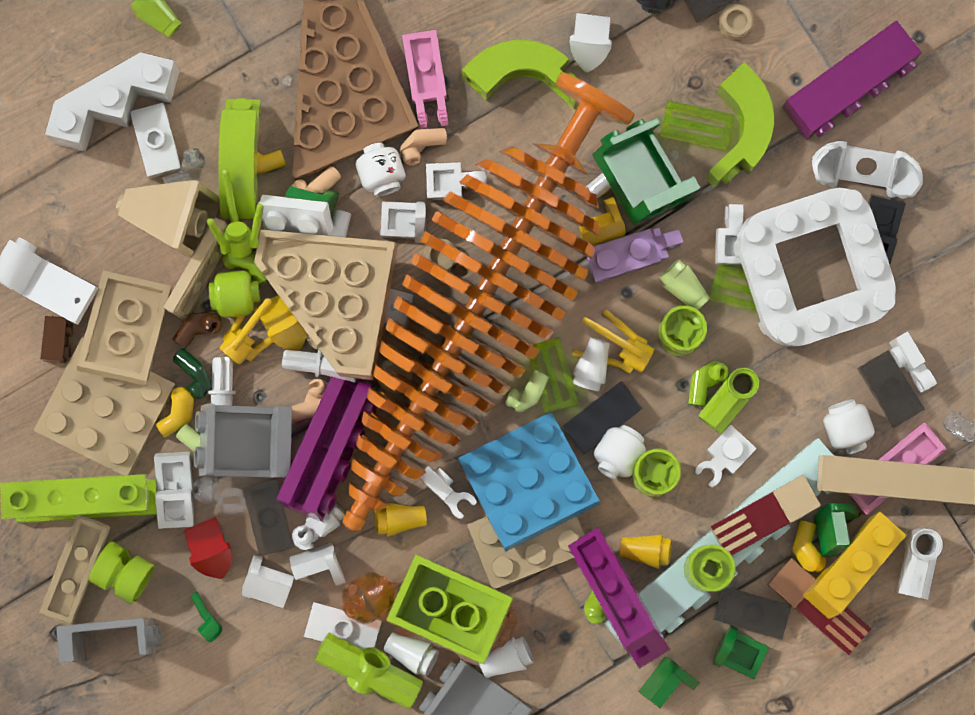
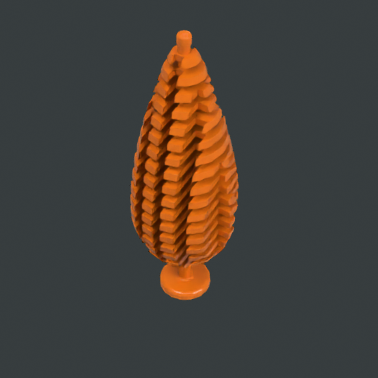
M560 72L556 80L557 87L566 95L579 102V106L556 145L532 143L543 152L550 154L547 162L537 160L523 150L513 146L499 151L501 154L511 157V160L521 167L536 173L535 175L539 178L535 184L490 159H485L475 164L483 171L494 175V178L526 196L527 199L523 205L516 202L514 198L469 174L459 181L466 188L480 194L484 199L515 216L516 218L512 225L507 224L504 220L451 191L443 199L446 203L503 235L504 239L500 246L438 211L433 216L432 221L494 257L487 267L428 232H424L421 242L479 274L482 278L478 285L475 286L422 255L414 253L411 261L412 264L459 292L468 295L470 299L465 306L433 287H428L418 279L408 274L405 276L403 286L449 314H454L458 317L455 325H452L424 308L417 307L410 301L397 296L393 305L397 310L434 333H440L447 339L443 345L436 341L433 342L424 334L411 327L407 328L397 320L388 318L386 329L418 351L426 352L435 359L433 365L427 362L423 363L413 354L401 348L397 350L390 343L381 341L379 352L406 371H412L424 381L421 385L416 382L413 384L405 376L391 369L387 371L380 364L375 363L373 376L394 391L397 390L403 393L412 402L410 405L406 404L404 406L395 397L381 390L379 393L371 386L368 388L367 399L378 408L394 415L400 423L394 427L389 421L372 412L371 415L365 411L363 412L362 423L366 427L378 432L389 442L384 448L376 440L365 435H358L356 446L377 460V463L372 468L366 461L353 457L351 470L366 480L363 488L356 483L349 482V495L355 499V502L343 517V524L350 530L360 531L366 522L365 518L371 508L379 512L389 506V503L379 496L383 488L388 493L397 497H401L409 490L406 485L391 476L394 468L402 475L414 480L419 479L426 473L422 467L412 463L407 457L402 455L406 448L417 457L430 463L431 461L436 463L443 456L439 450L425 444L415 436V431L419 432L421 429L431 439L444 445L448 443L452 447L462 440L453 431L444 425H439L426 416L427 410L432 413L435 411L443 419L457 426L461 424L469 431L479 423L452 403L449 404L436 394L439 390L444 393H450L457 400L471 407L476 406L484 413H488L495 406L480 393L462 382H456L448 376L450 370L458 374L462 373L471 381L485 388L489 387L499 395H504L511 389L508 384L470 360L468 362L460 356L463 349L471 354H476L487 363L499 369H504L517 378H520L526 369L484 342L473 338L471 335L475 328L533 360L540 352L538 348L493 321L484 318L483 314L487 308L499 315L501 314L545 340H548L553 334V331L548 327L533 320L500 299L495 298L494 295L499 287L559 321L564 317L566 311L506 278L505 275L511 266L571 301L574 300L578 291L521 259L517 254L523 246L581 280H585L589 270L569 260L568 257L542 244V242L530 236L529 233L534 226L540 229L539 231L589 258L594 257L596 248L593 245L578 238L577 235L564 227L551 222L541 212L544 207H547L570 222L593 234L599 235V223L595 219L586 216L583 211L560 200L558 196L553 194L555 188L558 187L571 193L573 197L598 208L596 194L590 192L589 188L578 181L566 177L565 172L568 167H571L588 175L575 155L598 115L621 125L630 124L635 117V114L630 109L599 89L572 75Z

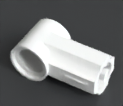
M915 528L908 532L904 539L905 554L896 592L928 600L936 560L942 551L943 542L941 536L936 531ZM925 534L930 540V548L926 553L920 554L916 548V541L921 535Z

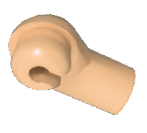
M329 166L309 185L303 179H298L291 186L323 195L341 180V175L337 169Z

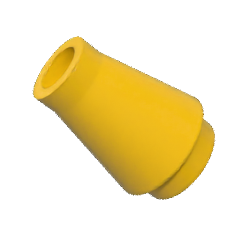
M389 503V506L379 512L374 510L377 535L385 534L386 537L417 527L426 526L425 506Z
M663 534L622 537L620 558H627L660 569L661 566L669 567L672 538H664Z

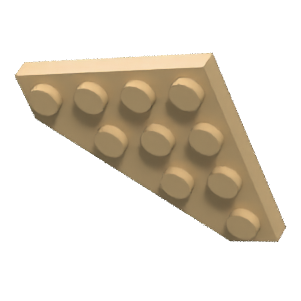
M260 230V246L256 250L254 263L340 377L374 380L373 370L375 363L377 364L398 249L396 243L391 241Z

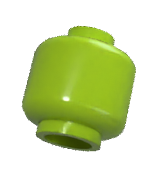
M244 270L218 273L215 276L214 282L209 283L211 309L217 310L218 314L224 318L250 315L254 310V302H261L259 281L252 282L249 272Z

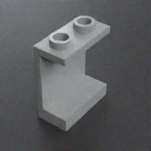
M138 618L58 626L56 629L59 663L86 661L84 632L137 627L139 655L157 654L156 646H161L162 643L160 625H154V618Z
M462 659L458 665L452 661L439 678L444 682V685L436 695L430 691L419 707L424 712L423 715H528L532 710Z

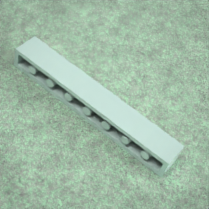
M819 438L815 439L726 517L801 475L805 476L816 496L822 492L817 491L819 456L834 455ZM789 524L732 555L735 567L743 560L748 564L755 560L764 551L760 545L769 537L776 541L791 528ZM711 530L639 592L660 632L665 629L668 633H671L684 622L685 619L681 615L692 606L697 610L712 597L708 592L694 589L689 585L684 576V563L691 551L704 545L715 544L720 546ZM607 620L604 625L622 645L611 623Z

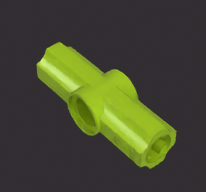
M331 633L326 634L313 660L346 677L348 685L356 692L363 695H370L375 692L406 709L411 708L423 684L422 680L391 665L388 656L381 650L374 647H366L362 650Z

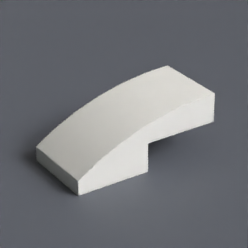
M191 451L155 454L154 463L157 485L155 497L158 529L194 526Z

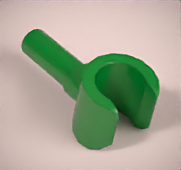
M195 592L191 595V598L201 618L205 621L197 628V631L205 640L213 642L222 633V626L211 616L199 593Z

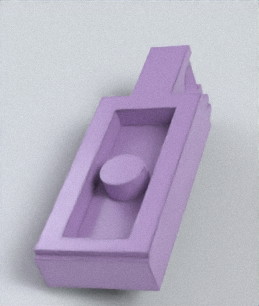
M650 228L594 246L596 248L594 257L589 258L586 256L594 283L603 282L660 264L661 260L669 257L667 250L682 246L683 240L679 229L661 235L659 228L652 230Z

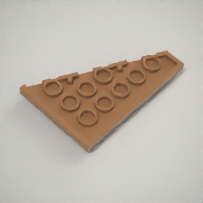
M304 0L292 169L295 181L364 153L363 149L375 143L385 144L419 129L364 0Z

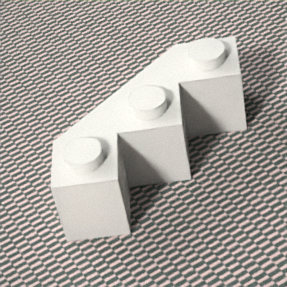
M140 52L54 101L45 135L53 144L86 152L95 119L128 128L131 120L130 111L134 109L137 95L171 103L179 69L173 60Z

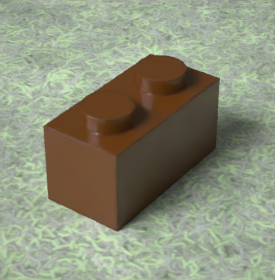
M45 316L41 360L44 362L66 363L67 358H70L71 346L68 345L69 337L73 335V324H70L71 321L64 317Z

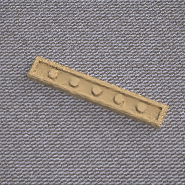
M820 455L818 460L817 491L975 505V469Z

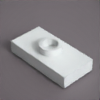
M164 103L130 111L148 179L182 170Z
M313 602L304 637L323 641L326 634L331 633L362 650L366 647L375 648L382 621Z

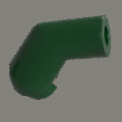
M181 348L174 354L173 362L194 379L189 384L188 391L197 399H203L205 394L212 389L211 380L203 363L186 349Z

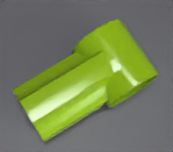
M749 368L734 370L728 375L725 382L697 416L721 435L750 398L757 393L759 389L757 374ZM744 375L748 377L751 382V388L748 393L740 394L734 389L733 380L735 376Z

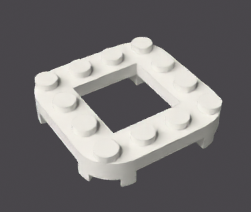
M833 188L764 210L746 219L739 230L737 241L734 243L735 255L740 257L761 321L758 322L759 328L764 335L766 334L778 344L794 347L831 337L881 319L895 305V281L872 210L857 190ZM836 224L857 290L796 310L775 244Z

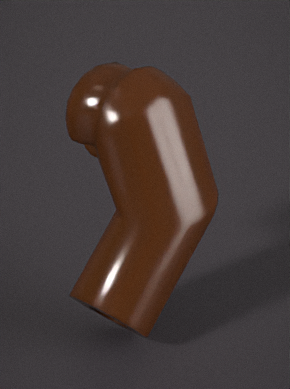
M214 312L192 313L186 318L172 340L186 349L196 335L218 333L222 328V320Z

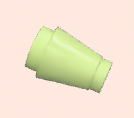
M680 259L675 261L659 277L664 283L662 286L664 289L686 305L697 310L710 298L689 264L684 265Z

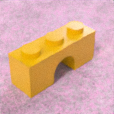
M879 511L863 523L849 540L850 546L828 568L823 570L802 596L828 619L841 614L906 537V534Z

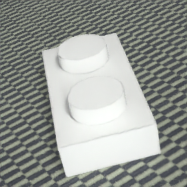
M262 195L258 203L264 206L262 216L264 230L330 236L333 230L328 202Z

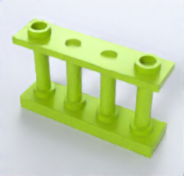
M146 474L2 482L0 483L1 519H16L17 523L75 520L77 515H84L93 519L157 515L156 479H147Z

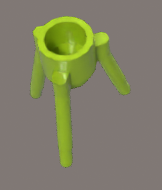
M224 169L222 171L223 184L231 223L227 226L224 236L213 219H208L207 224L220 244L222 254H228L233 258H244L249 256L254 248L256 249L260 246L258 235L264 206L263 204L257 205L252 230L243 222H239L229 171Z

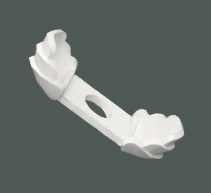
M837 141L823 146L812 157L815 178L822 185L836 187L839 179L887 187L886 194L888 197L897 196L905 199L907 197H914L923 184V174L919 163L912 156L902 151H896L893 154L847 146V142ZM863 158H872L877 163L876 170L870 175H862L856 169L857 163Z

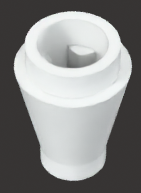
M590 337L585 351L572 372L575 375L573 384L586 389L600 391L601 384L606 382L609 342Z
M394 632L391 633L384 647V652L392 655L417 676L420 673L428 676L439 655V650L433 648V643L401 636Z
M513 636L490 652L485 664H479L484 676L489 678L495 675L527 670V665L534 663V659L526 639L523 636L518 639Z

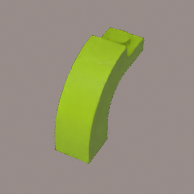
M531 40L501 42L480 52L462 69V79L485 101L508 81L520 77H530L540 80L549 86L573 110L579 105V102L566 95L556 85L560 72H564L568 68L569 58L557 49L544 43Z
M746 62L723 81L716 92L737 116L740 126V137L737 145L708 172L705 179L714 188L722 181L726 185L729 184L741 172L738 168L739 165L750 174L765 154L772 138L774 111L770 95L760 77Z
M246 98L226 99L225 109H222L218 160L221 219H230L222 176L224 169L229 171L238 219H254L259 198L257 141L261 115L260 100Z

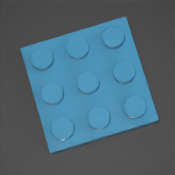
M552 412L458 458L459 464L505 552L600 505L598 496Z

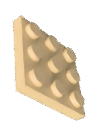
M81 338L33 431L121 475H131L170 399L171 392L177 385L151 371L147 386L77 371L76 365L84 338Z

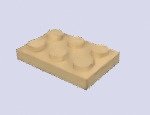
M103 270L76 365L77 371L147 386L166 314L163 306L171 294V285Z
M487 516L467 524L491 588L494 590L573 559L574 556L568 545L584 536L576 516L505 552Z

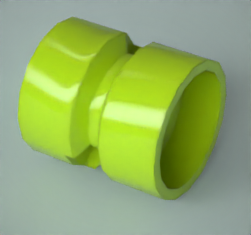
M677 306L671 309L664 316L658 328V341L661 347L667 353L674 356H686L693 353L704 341L707 333V323L703 314L691 306Z
M652 449L646 451L638 458L631 479L635 488L641 494L648 497H660L670 492L677 485L681 475V467L677 458L671 452L664 449Z
M110 541L96 560L88 581L104 590L113 588L116 597L133 605L150 581L155 565L140 556L131 558L129 550Z
M715 544L704 545L691 551L684 563V576L687 582L694 589L702 592L720 591L727 587L733 580L736 571L735 561L730 552Z

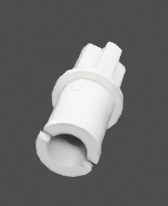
M319 349L318 353L285 350L282 358V368L313 372L315 377H318L321 374L320 366L324 355Z
M215 357L212 360V390L208 391V394L211 395V404L232 406L233 395H236V391H232L233 360L230 357Z

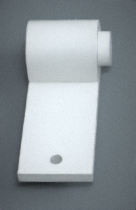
M18 237L16 243L9 240L0 255V284L78 325L99 288L42 259L34 253L37 247L20 237Z

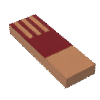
M789 558L767 585L846 655H850L872 628L848 607L841 614L831 619L822 614L802 596L816 579L792 558Z

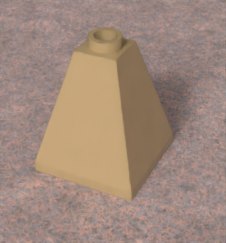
M189 180L126 189L125 193L120 195L117 200L116 212L124 220L191 259L209 229L207 220L210 218L214 220L215 217L219 218L220 201L217 194L199 181Z

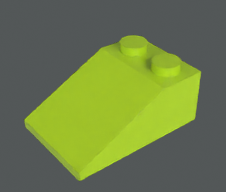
M415 554L386 620L472 660L485 664L514 598Z

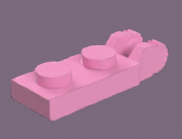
M436 30L402 35L413 104H416L419 128L427 129L428 118L424 109V102L437 101V116L441 126L449 125L445 104L447 94Z

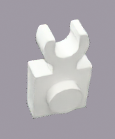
M908 332L889 342L892 347L890 355L899 368L904 367L906 372L911 374L920 393L937 384L934 376L925 366L924 362L926 361Z
M730 425L706 450L713 459L700 463L696 467L694 474L699 475L703 469H710L714 477L707 486L712 488L720 482L722 477L721 471L724 468L732 475L757 448Z

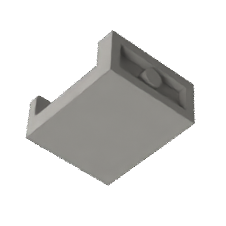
M201 405V411H197L195 416V430L197 433H200V447H196L194 451V466L199 468V476L286 478L291 465L292 407Z

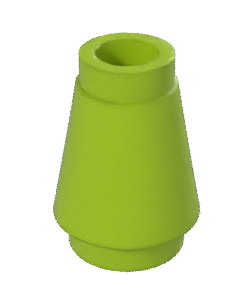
M135 0L130 6L135 12L134 16L168 38L182 25V22L178 20L165 0Z

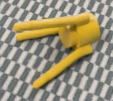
M269 298L264 300L242 330L239 327L245 316H237L230 329L222 337L224 342L219 348L239 365L245 359L252 362L260 352L274 343L268 337L252 348L251 346L255 341L248 335L271 304Z
M604 310L603 315L629 337L627 341L587 317L582 319L585 325L622 347L619 357L624 360L608 358V366L619 368L631 374L633 369L641 373L643 372L654 352V348L647 345L648 340L637 335L608 310ZM573 350L572 355L581 358L584 351Z

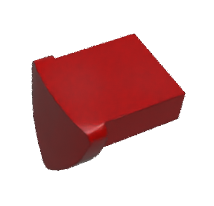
M217 517L183 530L191 553V557H189L190 565L205 576L217 579L224 578L231 565L232 550L229 542L225 540Z

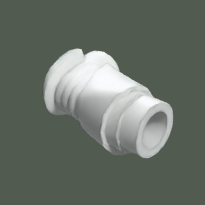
M335 503L332 512L325 514L322 522L309 517L306 519L305 525L294 529L292 540L300 549L314 548L313 543L316 540L325 537L341 526V520L346 513Z

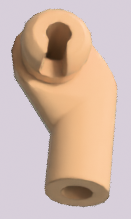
M445 128L415 130L400 147V156L403 158V162L409 166L417 165L421 159L420 153L426 146L445 145L447 142Z
M312 380L308 385L309 390L304 402L290 406L292 407V424L313 418L327 387L324 380Z

